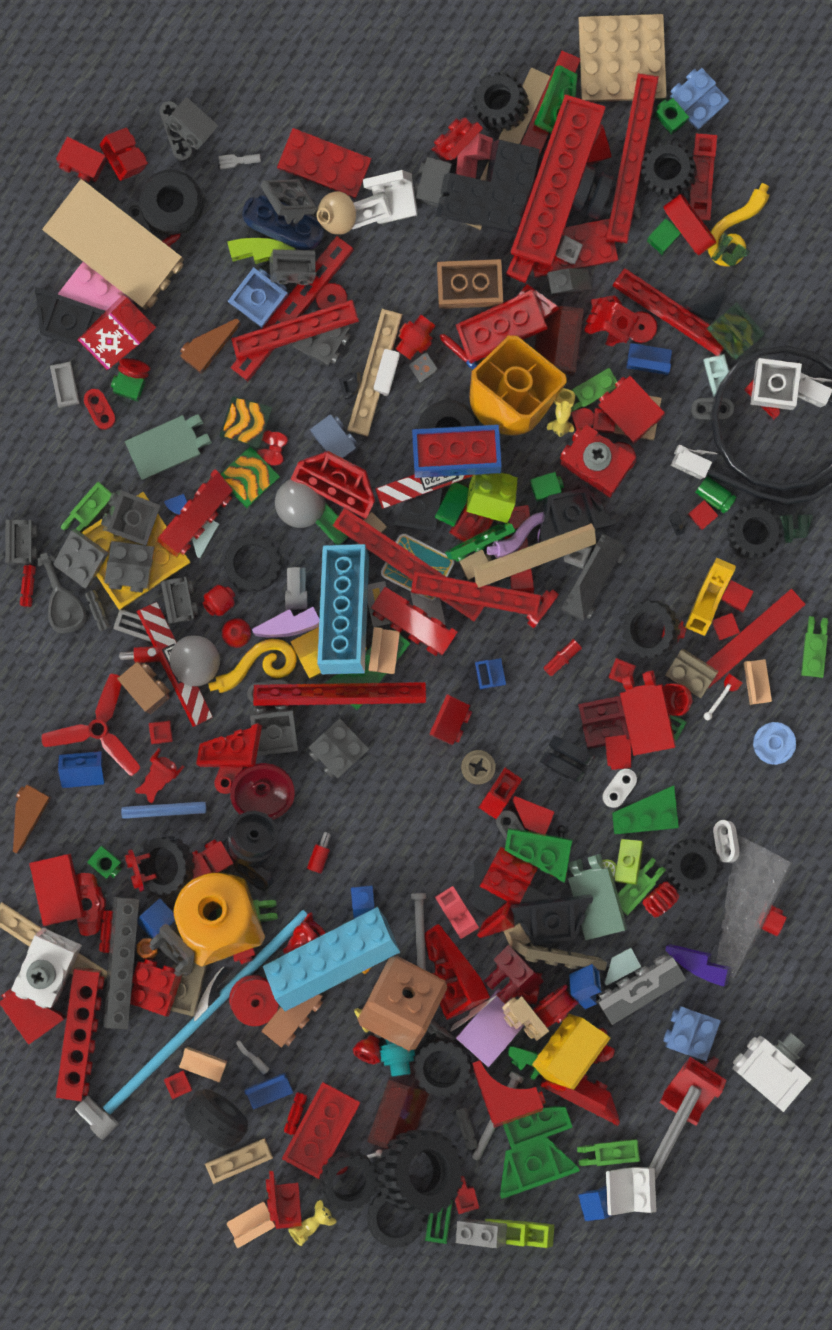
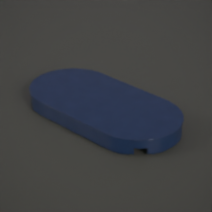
M267 196L249 198L244 204L242 216L245 223L260 233L300 250L314 249L322 242L324 229L320 226L321 224L318 219L310 214H304L297 224L293 222V219L290 224H287L284 215L276 213Z

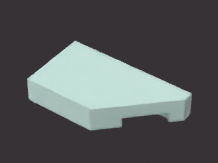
M725 354L703 360L713 398L716 388L729 371Z
M215 521L212 523L207 522L203 527L205 529L204 533L198 539L195 537L192 539L198 558H201L219 526Z
M631 948L611 958L604 982L606 986L641 967Z

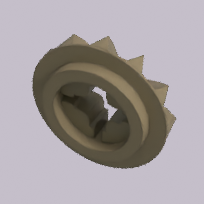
M475 750L464 757L461 771L464 778L470 783L484 784L493 777L495 762L487 752ZM482 758V767H484V769H486L487 772L479 771L478 774L474 776L475 768H473L469 764H477L478 761H480Z

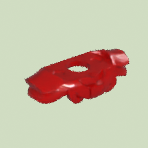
M80 873L76 875L81 901L84 898H89L92 901V907L88 911L83 910L85 917L77 918L80 934L90 936L98 933L101 929V919L106 907V900L102 894L101 887H98L96 876L91 873Z

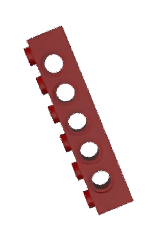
M75 967L73 970L56 1098L82 1101L84 1096H88L90 1083H86L87 1074L91 1075L93 1062H90L89 1059L90 1053H94L96 1043L95 1040H92L93 1032H97L99 1019H95L96 1010L100 1011L102 998L98 997L99 989H103L105 979L104 976H101L102 970ZM82 987H90L92 989V996H84L82 994ZM84 1007L88 1009L89 1017L82 1018L79 1015V1008ZM77 1029H83L86 1032L85 1039H79L76 1036ZM73 1051H81L83 1060H75ZM77 1072L80 1075V1081H72L70 1073Z

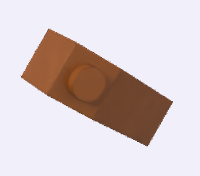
M234 319L194 338L191 343L186 342L180 351L182 353L180 355L182 360L203 374L240 327V321Z
M26 785L25 788L22 786L16 795L18 800L15 808L13 852L16 854L21 852L52 798L31 785Z

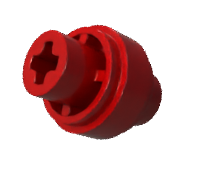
M421 314L414 323L411 321L407 324L404 323L398 335L402 340L395 349L410 360L417 351L422 354L432 344L433 338L429 334L436 325Z

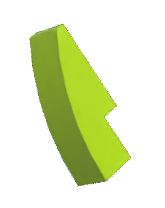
M244 238L227 241L233 262L253 256L255 264L269 261L273 249L296 250L294 247L283 242L266 238Z
M485 1219V1221L507 1224L506 1244L541 1248L553 1247L554 1224Z

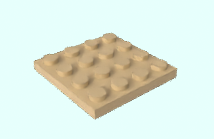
M663 14L579 17L582 100L589 102L633 101L638 73L659 76L655 100L666 99Z

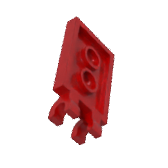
M654 670L642 674L645 685L635 687L633 674L622 678L626 691L621 692L620 697L634 756L676 747L663 684L656 685Z

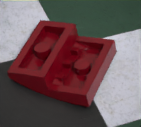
M620 696L578 704L587 749L606 746L605 737L626 735V739H629Z

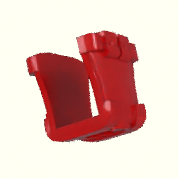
M600 298L597 305L593 306L591 310L592 315L589 314L586 321L588 324L584 330L587 334L607 331L609 336L605 345L613 347L616 343L628 342L629 335L640 317L619 303L610 302L606 298Z

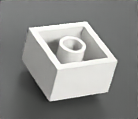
M759 358L755 365L751 405L793 410L797 405L802 364Z

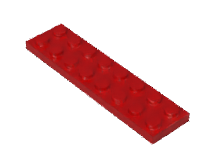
M565 94L511 250L512 255L552 267L585 166L587 165L606 110L605 106Z

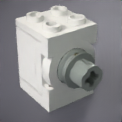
M42 928L34 935L26 959L11 991L16 992L15 995L19 998H29L36 1001L35 1004L42 1008H51L59 1000L82 945Z
M792 1033L783 1042L778 1040L777 1046H773L762 1036L758 1038L753 1037L747 1044L749 1049L745 1054L740 1053L733 1061L734 1067L732 1069L783 1112L812 1079L795 1065V1060L800 1059L797 1054L805 1044Z

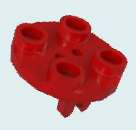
M130 849L128 850V855H125V860L128 868L132 867L134 876H131L134 889L139 888L141 892L144 891L142 882L156 878V874L146 877L144 874L140 875L137 864L141 863L140 860L149 858L150 854L147 853L135 857L133 850Z

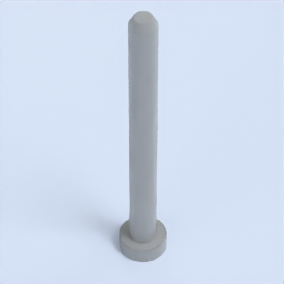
M412 893L411 899H415L417 966L426 970L423 899H426V893Z
M511 1071L509 1074L511 1080L507 1087L516 1089L518 1083L523 1082L524 1077ZM491 1119L478 1143V1147L472 1154V1158L477 1161L481 1158L495 1130Z

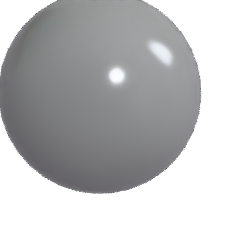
M289 479L280 486L276 493L275 509L280 519L287 525L305 528L315 524L321 518L325 510L326 499L310 487Z
M191 635L180 639L173 646L170 653V665L174 675L182 683L189 686H202L216 676L220 666V655L216 646L210 640L202 636Z

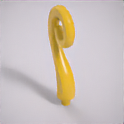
M761 183L759 190L754 189L744 207L728 214L712 228L711 233L717 243L708 249V253L716 264L726 267L733 266L744 258L746 243L740 235L728 234L722 240L724 247H728L731 243L737 245V252L731 256L723 255L718 248L719 239L726 229L755 216L762 210L769 199L767 194L768 185Z
M267 639L255 644L243 656L233 671L215 677L216 681L208 683L210 691L219 689V693L233 689L244 679L255 660L262 653L270 650L281 651L286 659L285 665L281 669H274L272 662L277 659V655L271 653L264 657L263 670L272 678L286 677L295 668L297 662L296 652L290 644L283 640Z

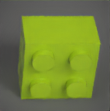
M504 473L473 475L469 484L466 512L508 523L516 502L518 477Z

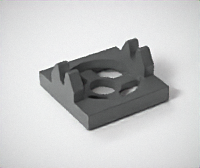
M299 179L262 181L261 188L276 213L284 215L287 224H290L292 219L297 224L304 214L315 213L317 208ZM290 193L294 196V198H290L285 194ZM280 199L289 202L291 206L281 204ZM297 199H302L303 205H299Z
M164 924L160 927L159 934L150 941L151 945L149 947L152 950L160 948L177 966L174 972L177 977L183 974L187 976L192 972L194 952L168 924Z

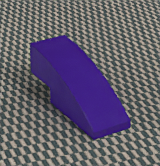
M673 944L666 946V952L694 975L720 986L728 984L731 967L711 963L712 954Z

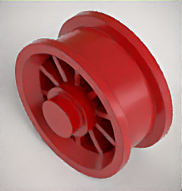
M245 976L239 979L230 991V1007L236 1018L245 1025H264L272 1019L278 1010L279 1004L274 998L269 982L262 976Z
M566 984L549 993L532 1009L546 1028L555 1022L560 1023L568 1016L567 1013L579 1003L566 990L568 986Z

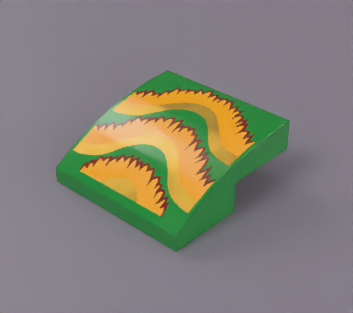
M251 446L221 473V476L233 489L232 494L246 508L260 498L280 478Z

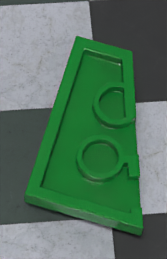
M561 65L556 66L536 117L535 126L552 134L565 94L573 97L576 96L577 74Z

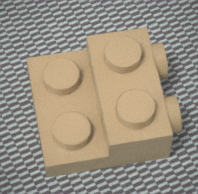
M514 997L502 1007L503 1013L506 1015L504 1019L510 1027L514 1026L516 1029L524 1024V1031L531 1039L535 1038L537 1041L549 1032L523 997H520L518 1000Z

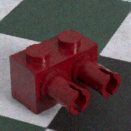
M510 945L493 959L497 963V968L483 980L494 990L505 977L510 978V982L496 994L504 1004L518 991H523L529 996L543 982V979Z

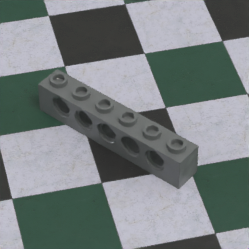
M113 897V918L102 1024L105 1028L128 1029L139 899Z

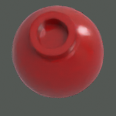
M230 619L222 628V638L230 647H243L251 638V628L243 619Z
M369 1035L367 1039L359 1041L353 1047L354 1055L360 1060L369 1064L380 1063L381 1048L378 1038Z

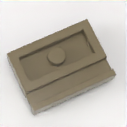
M682 648L665 676L678 684L686 686L690 692L702 698L719 671Z

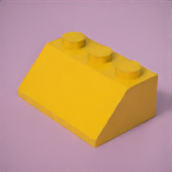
M319 627L291 641L309 679L321 674L317 665Z
M568 1014L532 1065L546 1080L574 1090L610 1040V1037L585 1019Z

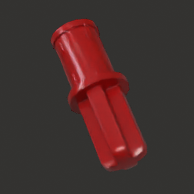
M572 639L560 652L557 651V655L544 666L545 672L553 676L563 665H568V661L582 647Z

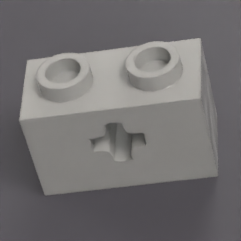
M475 1219L457 1221L456 1243L490 1248L506 1246L507 1224Z

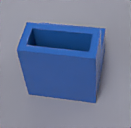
M501 658L475 662L479 690L506 685Z
M160 898L137 919V924L151 939L159 934L160 927L164 924L170 926L175 922L174 913Z
M591 964L569 974L571 995L584 1009L596 1005V994L601 992L599 970Z
M607 1186L579 1194L585 1221L606 1219L613 1216L608 1215Z

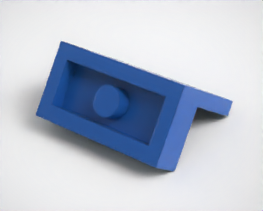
M631 343L626 368L668 375L671 367L672 350Z
M102 751L59 755L58 772L62 788L103 785Z
M285 1072L246 1088L244 1092L248 1095L252 1108L256 1109L292 1094L293 1090Z

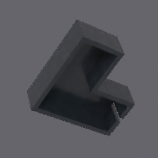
M503 140L493 141L485 181L453 173L444 174L441 194L449 193V197L439 198L436 217L517 234L531 195L540 149Z

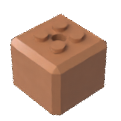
M397 955L390 957L358 1017L361 1027L408 1051L416 1049L447 990V984L445 980ZM410 990L413 993V998H405L402 991Z

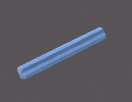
M205 802L122 807L121 815L122 818L201 814L206 813L207 808Z

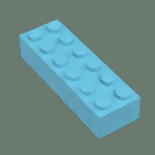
M365 544L323 546L317 662L321 674L365 673L369 553Z
M376 907L264 965L263 968L275 1000L284 1011H287L400 953V950L387 919L380 909Z

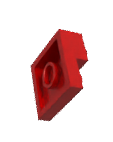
M456 118L448 126L450 130L445 135L441 134L434 141L435 146L431 150L442 161L455 159L483 127L478 122L471 124L466 118L459 120Z
M500 847L479 887L511 902L513 905L520 904L538 867L523 861L505 851V848Z
M152 960L138 961L132 978L134 986L131 992L130 1004L169 1017L182 975L177 977L174 974L175 968L165 965L163 969L157 967V962Z

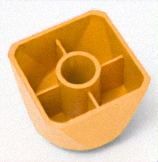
M508 336L472 370L470 384V405L472 411L482 424L499 425L500 434L521 435L527 433L540 422L566 384V376L518 336Z
M209 873L191 880L180 891L174 906V918L183 942L194 952L193 962L203 967L262 945L265 935L246 879L231 874ZM222 909V914L218 919L208 920V916L213 910Z

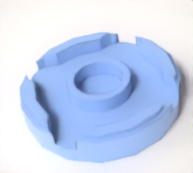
M771 722L764 724L757 730L753 740V747L760 760L767 764L777 765L786 762L792 757L796 750V738L788 726L783 723Z

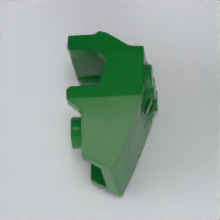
M509 1045L508 1056L513 1059L511 1062L520 1070L526 1064L533 1066L532 1064L539 1055L537 1052ZM535 1067L530 1073V1078L533 1080L540 1074Z

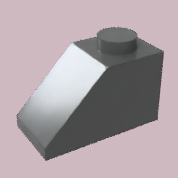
M569 268L547 273L550 298L592 290L588 269Z

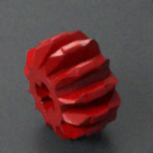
M663 882L646 896L642 904L649 914L659 917L677 902L680 895L673 885Z

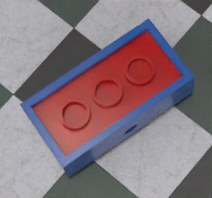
M499 425L412 430L415 478L501 473Z

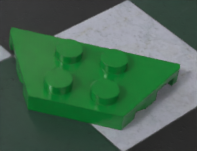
M548 1137L513 1150H505L500 1197L503 1199L579 1172L580 1170Z

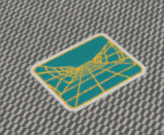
M401 534L396 541L397 544L447 577L454 565V560H449L446 554L407 534ZM385 562L381 570L382 577L411 591L413 580ZM417 594L429 601L436 599V597Z

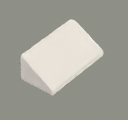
M385 192L353 203L356 210V220L352 230L392 216Z
M385 349L374 384V390L384 396L389 395L400 357L399 352Z

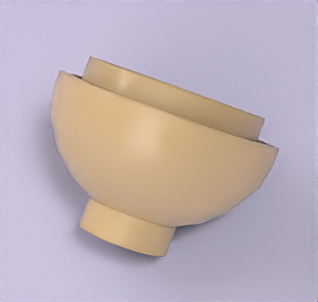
M329 193L323 197L319 204L317 219L329 233L345 234L355 224V206L350 197L345 193Z

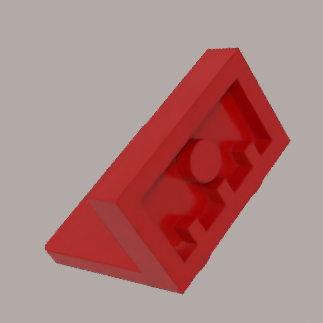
M269 1171L270 1179H266V1190L269 1197L267 1199V1206L270 1213V1221L275 1222L276 1229L302 1226L299 1184L277 1185L274 1171Z

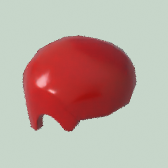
M678 683L666 684L663 687L669 715L681 716L686 714L693 702L690 690Z

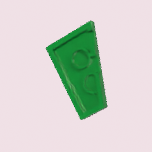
M499 523L445 551L449 560L456 559L457 562L468 557V553L487 547V544L503 539L505 536L515 532V529L510 523Z
M674 785L613 812L614 834L679 828Z
M509 828L505 851L527 863H531L545 873H549L565 883L572 839Z
M545 1106L541 1112L503 1124L512 1150L573 1128L565 1106Z

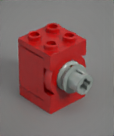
M585 424L583 429L579 427L572 437L573 444L571 446L567 444L562 451L560 457L562 459L561 466L611 498L634 464L636 457L622 447L616 446L609 439L601 436L596 430Z

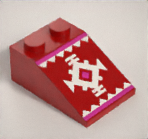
M122 295L77 340L108 370L137 347L156 327L126 296Z

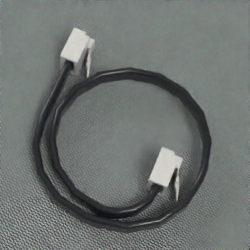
M788 345L759 349L734 364L716 388L710 413L714 444L728 467L752 485L776 491L810 486L832 472V460L826 468L804 481L779 484L756 478L735 462L722 441L718 414L724 389L741 367L760 356L786 353L810 359L832 373V363L825 357L815 352ZM801 373L798 397L818 407H823L826 404L832 407V396H830L832 389L820 384L823 382L832 383V380L812 378ZM682 445L677 446L674 452L676 455L671 466L700 480L708 475L757 499L781 505L813 501L832 489L831 481L810 495L784 498L764 493L710 468L711 461L696 455H717V453L691 450Z

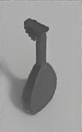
M43 553L40 555L41 558H38L37 565L38 567L45 566L53 588L48 605L49 623L52 629L60 634L79 630L87 622L86 609L73 593L61 587L52 561L56 560V557Z

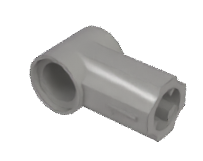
M287 568L286 610H307L306 568Z
M89 1095L75 1108L83 1119L90 1124L91 1130L102 1140L119 1125Z

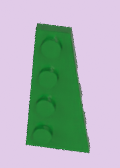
M400 634L396 662L411 644ZM370 648L365 652V673L336 674L324 684L380 683L387 673L369 671ZM350 704L357 711L362 706V704Z

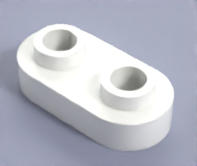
M630 769L620 770L604 790L602 795L603 802L612 808L620 806L636 785V774ZM625 775L630 777V782L628 784H625L622 781V778ZM616 793L617 800L612 801L610 799V794Z
M720 820L715 824L713 830L716 852L719 854L720 861L733 863L738 859L740 853L736 827L731 821Z

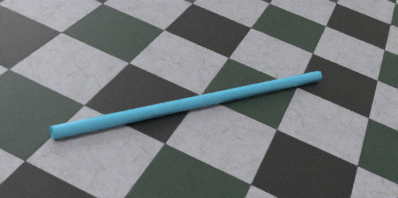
M302 910L253 958V961H250L219 992L220 996L196 1021H194L193 1017L103 1106L104 1110L111 1115L229 998L233 985L239 979L252 975L293 935L295 927L300 925L308 914Z

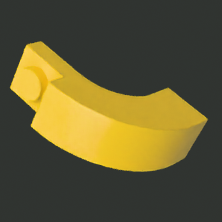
M716 557L702 584L685 628L705 636L712 623L721 597L735 571V565Z

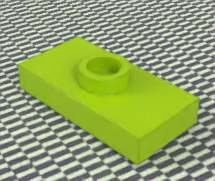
M621 839L615 875L616 882L637 884L644 844L642 841Z

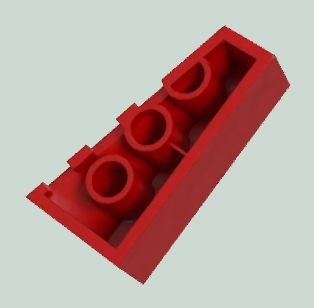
M216 469L210 474L209 481L199 487L193 500L190 499L180 511L181 514L175 516L157 539V542L176 558L180 553L183 556L191 548L189 543L194 537L198 539L205 531L204 525L207 522L212 523L219 515L217 510L221 506L225 508L232 500L230 495L233 489Z
M384 587L370 608L374 611L372 615L380 621H383L384 618L390 621L391 628L399 633L403 630L409 634L408 639L418 645L420 642L427 646L426 650L434 656L438 654L442 656L456 636L457 631L452 628L450 630L447 629L443 622L433 617L430 618L424 610L415 605H410L409 601Z

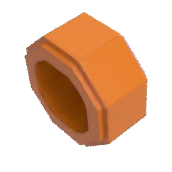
M143 938L137 944V953L143 960H152L158 954V948L152 950L149 947L151 945V938Z

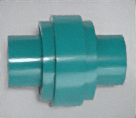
M385 1039L386 1045L381 1046L382 1050L380 1051L381 1062H384V1066H390L391 1076L397 1077L411 1074L409 1062L414 1061L415 1050L408 1051Z

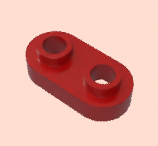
M98 389L87 391L84 395V404L94 423L102 430L112 428L116 417L104 394ZM93 397L99 398L97 404H92L91 400ZM105 415L108 416V422L103 423L101 418Z
M552 589L551 592H548L546 590L540 600L542 604L539 606L537 617L527 615L526 618L529 619L527 624L532 628H535L559 594Z
M220 767L215 779L217 791L222 794H229L234 778L243 770V767ZM223 779H227L229 781L228 787H223L221 785Z

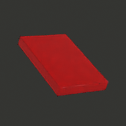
M71 854L29 863L43 926L85 917Z

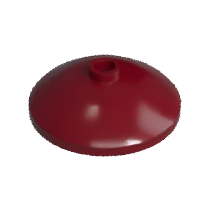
M267 763L246 767L236 775L230 787L231 803L239 814L247 811H258L265 813L273 820L288 811L295 796L294 784L289 774L282 768Z

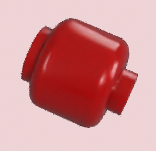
M216 585L204 594L203 606L210 615L222 616L234 607L233 597H235V594L228 586Z

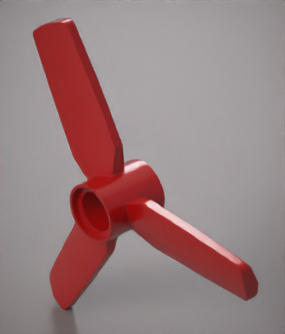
M117 674L109 675L95 710L96 720L90 722L89 726L79 724L43 733V746L51 747L85 741L89 737L101 739L102 746L130 776L136 774L140 769V765L115 735L109 733V726L107 724L113 717L122 684L117 679L120 676ZM101 723L104 726V732L97 736L94 734L93 728L96 724Z

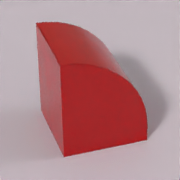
M731 580L721 600L743 613L754 591Z

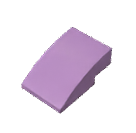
M313 607L296 616H293L289 609L253 628L252 631L255 636L278 638L293 636L319 627V617Z
M498 988L490 998L496 996L501 990ZM498 996L475 1014L456 1036V1039L487 1067L494 1062L524 1026L522 1024L516 1029L514 1026L510 1027L504 1019L506 1015L502 1009L505 1004Z

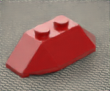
M329 451L299 461L290 479L310 487L317 494L367 519L375 502L366 470Z
M586 1074L574 1090L548 1080L541 1081V1087L617 1126L619 1125L620 1120L606 1084L598 1080L593 1083L587 1080L588 1075Z

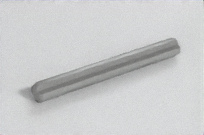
M695 1085L690 1086L648 1167L655 1169V1180L701 1094V1089Z

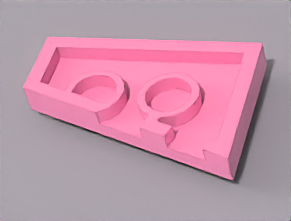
M82 262L58 293V295L107 311L122 295L126 296L132 303L134 302L84 262Z

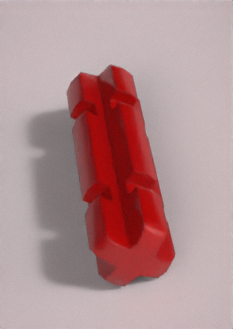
M24 565L23 567L24 577H22V597H20V605L23 607L32 606L33 598H31V595H33L35 580L33 575H35L36 570L33 565Z
M109 910L103 911L102 917L104 922H102L100 940H102V943H100L99 951L103 953H109L113 911Z
M300 1092L295 1094L293 1100L295 1103L292 1104L287 1119L288 1123H286L284 1128L285 1133L295 1134L296 1124L299 1123L307 1095Z

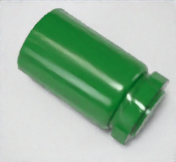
M708 475L695 491L696 494L716 509L721 510L720 512L723 514L730 509L736 499L734 494L731 495V492Z

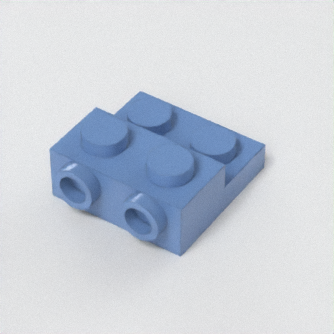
M703 68L698 71L696 69L692 70L686 76L687 81L683 85L678 83L670 91L672 95L669 99H675L689 116L688 121L697 130L729 103V99L716 87V82Z
M253 267L230 297L228 303L262 328L288 297V293L284 285L271 282L269 279L270 275L260 268L258 271Z
M679 1006L678 1010L674 1009L670 1021L673 1022L671 1030L667 1029L663 1039L666 1042L665 1047L707 1061L720 1020Z

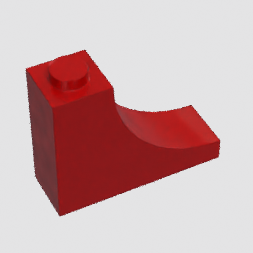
M481 1060L472 1063L494 1128L543 1111V1104H546L542 1091L538 1092L536 1087L513 1089L504 1086L487 1073Z

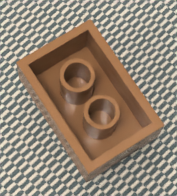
M501 259L437 262L439 309L495 307L503 304Z
M136 662L117 679L145 712L152 714L170 699L168 695L170 690L163 682L155 680L156 673L149 665Z

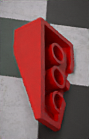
M437 924L425 932L428 957L431 961H434L435 973L432 974L445 980L447 984V990L440 1002L446 1019H451L477 1007L490 998L481 977L443 928Z

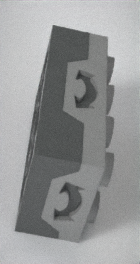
M663 954L653 960L655 964L648 968L646 965L635 971L636 976L633 978L625 977L616 983L618 987L615 989L607 988L598 994L600 998L596 1001L612 1025L686 980L673 957Z

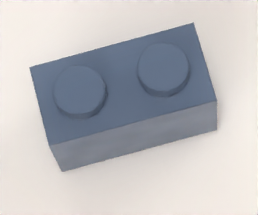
M330 414L310 429V432L325 452L329 451L346 459L357 451L354 446L357 444L356 440L350 433L348 435L345 434L342 430L344 425L337 416L333 418Z

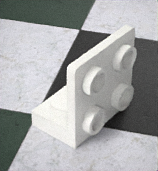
M400 170L363 179L364 188L372 190L373 196L385 192L392 216L378 220L377 223L383 224L417 216L411 173Z
M629 1167L606 1172L608 1215L634 1211L656 1212L654 1168Z

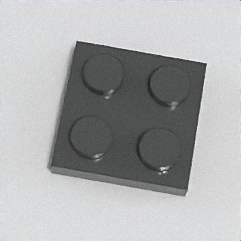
M73 529L53 565L87 589L93 583L108 552L77 529Z

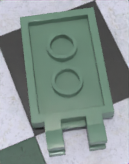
M199 414L188 420H185L182 415L125 441L142 481L201 455L199 448L212 443L208 434L198 438L195 436L192 428L203 424Z
M601 854L588 857L592 869L583 870L581 859L569 862L570 871L574 875L568 878L573 897L589 894L593 897L592 903H589L586 909V917L581 924L585 940L627 930L611 868H604Z

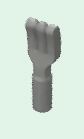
M234 154L219 156L220 170L235 168L243 163L261 162L260 154L237 157Z
M238 1040L236 1044L242 1053L252 1060V1063L263 1075L267 1073L270 1068L259 1057H255L246 1050L241 1041Z

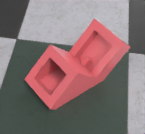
M478 133L458 155L456 174L476 179L478 160L490 159L493 138Z
M453 886L435 897L460 939L479 928Z

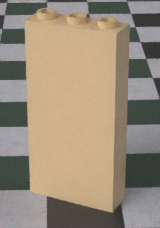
M80 179L42 229L145 310L147 307L151 308L158 299L156 297L157 294L169 286L171 276L174 273L177 274L184 265L182 263L184 259L82 179Z

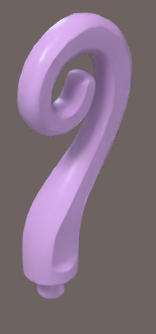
M543 512L533 514L527 518L512 537L495 541L492 546L487 547V554L500 558L516 552L531 530L542 523ZM539 529L538 535H537L538 542H539L540 529Z

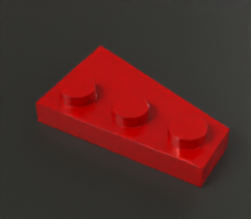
M257 723L251 725L249 729L237 730L234 734L227 737L221 736L201 743L199 745L196 765L200 767L255 766L262 725Z

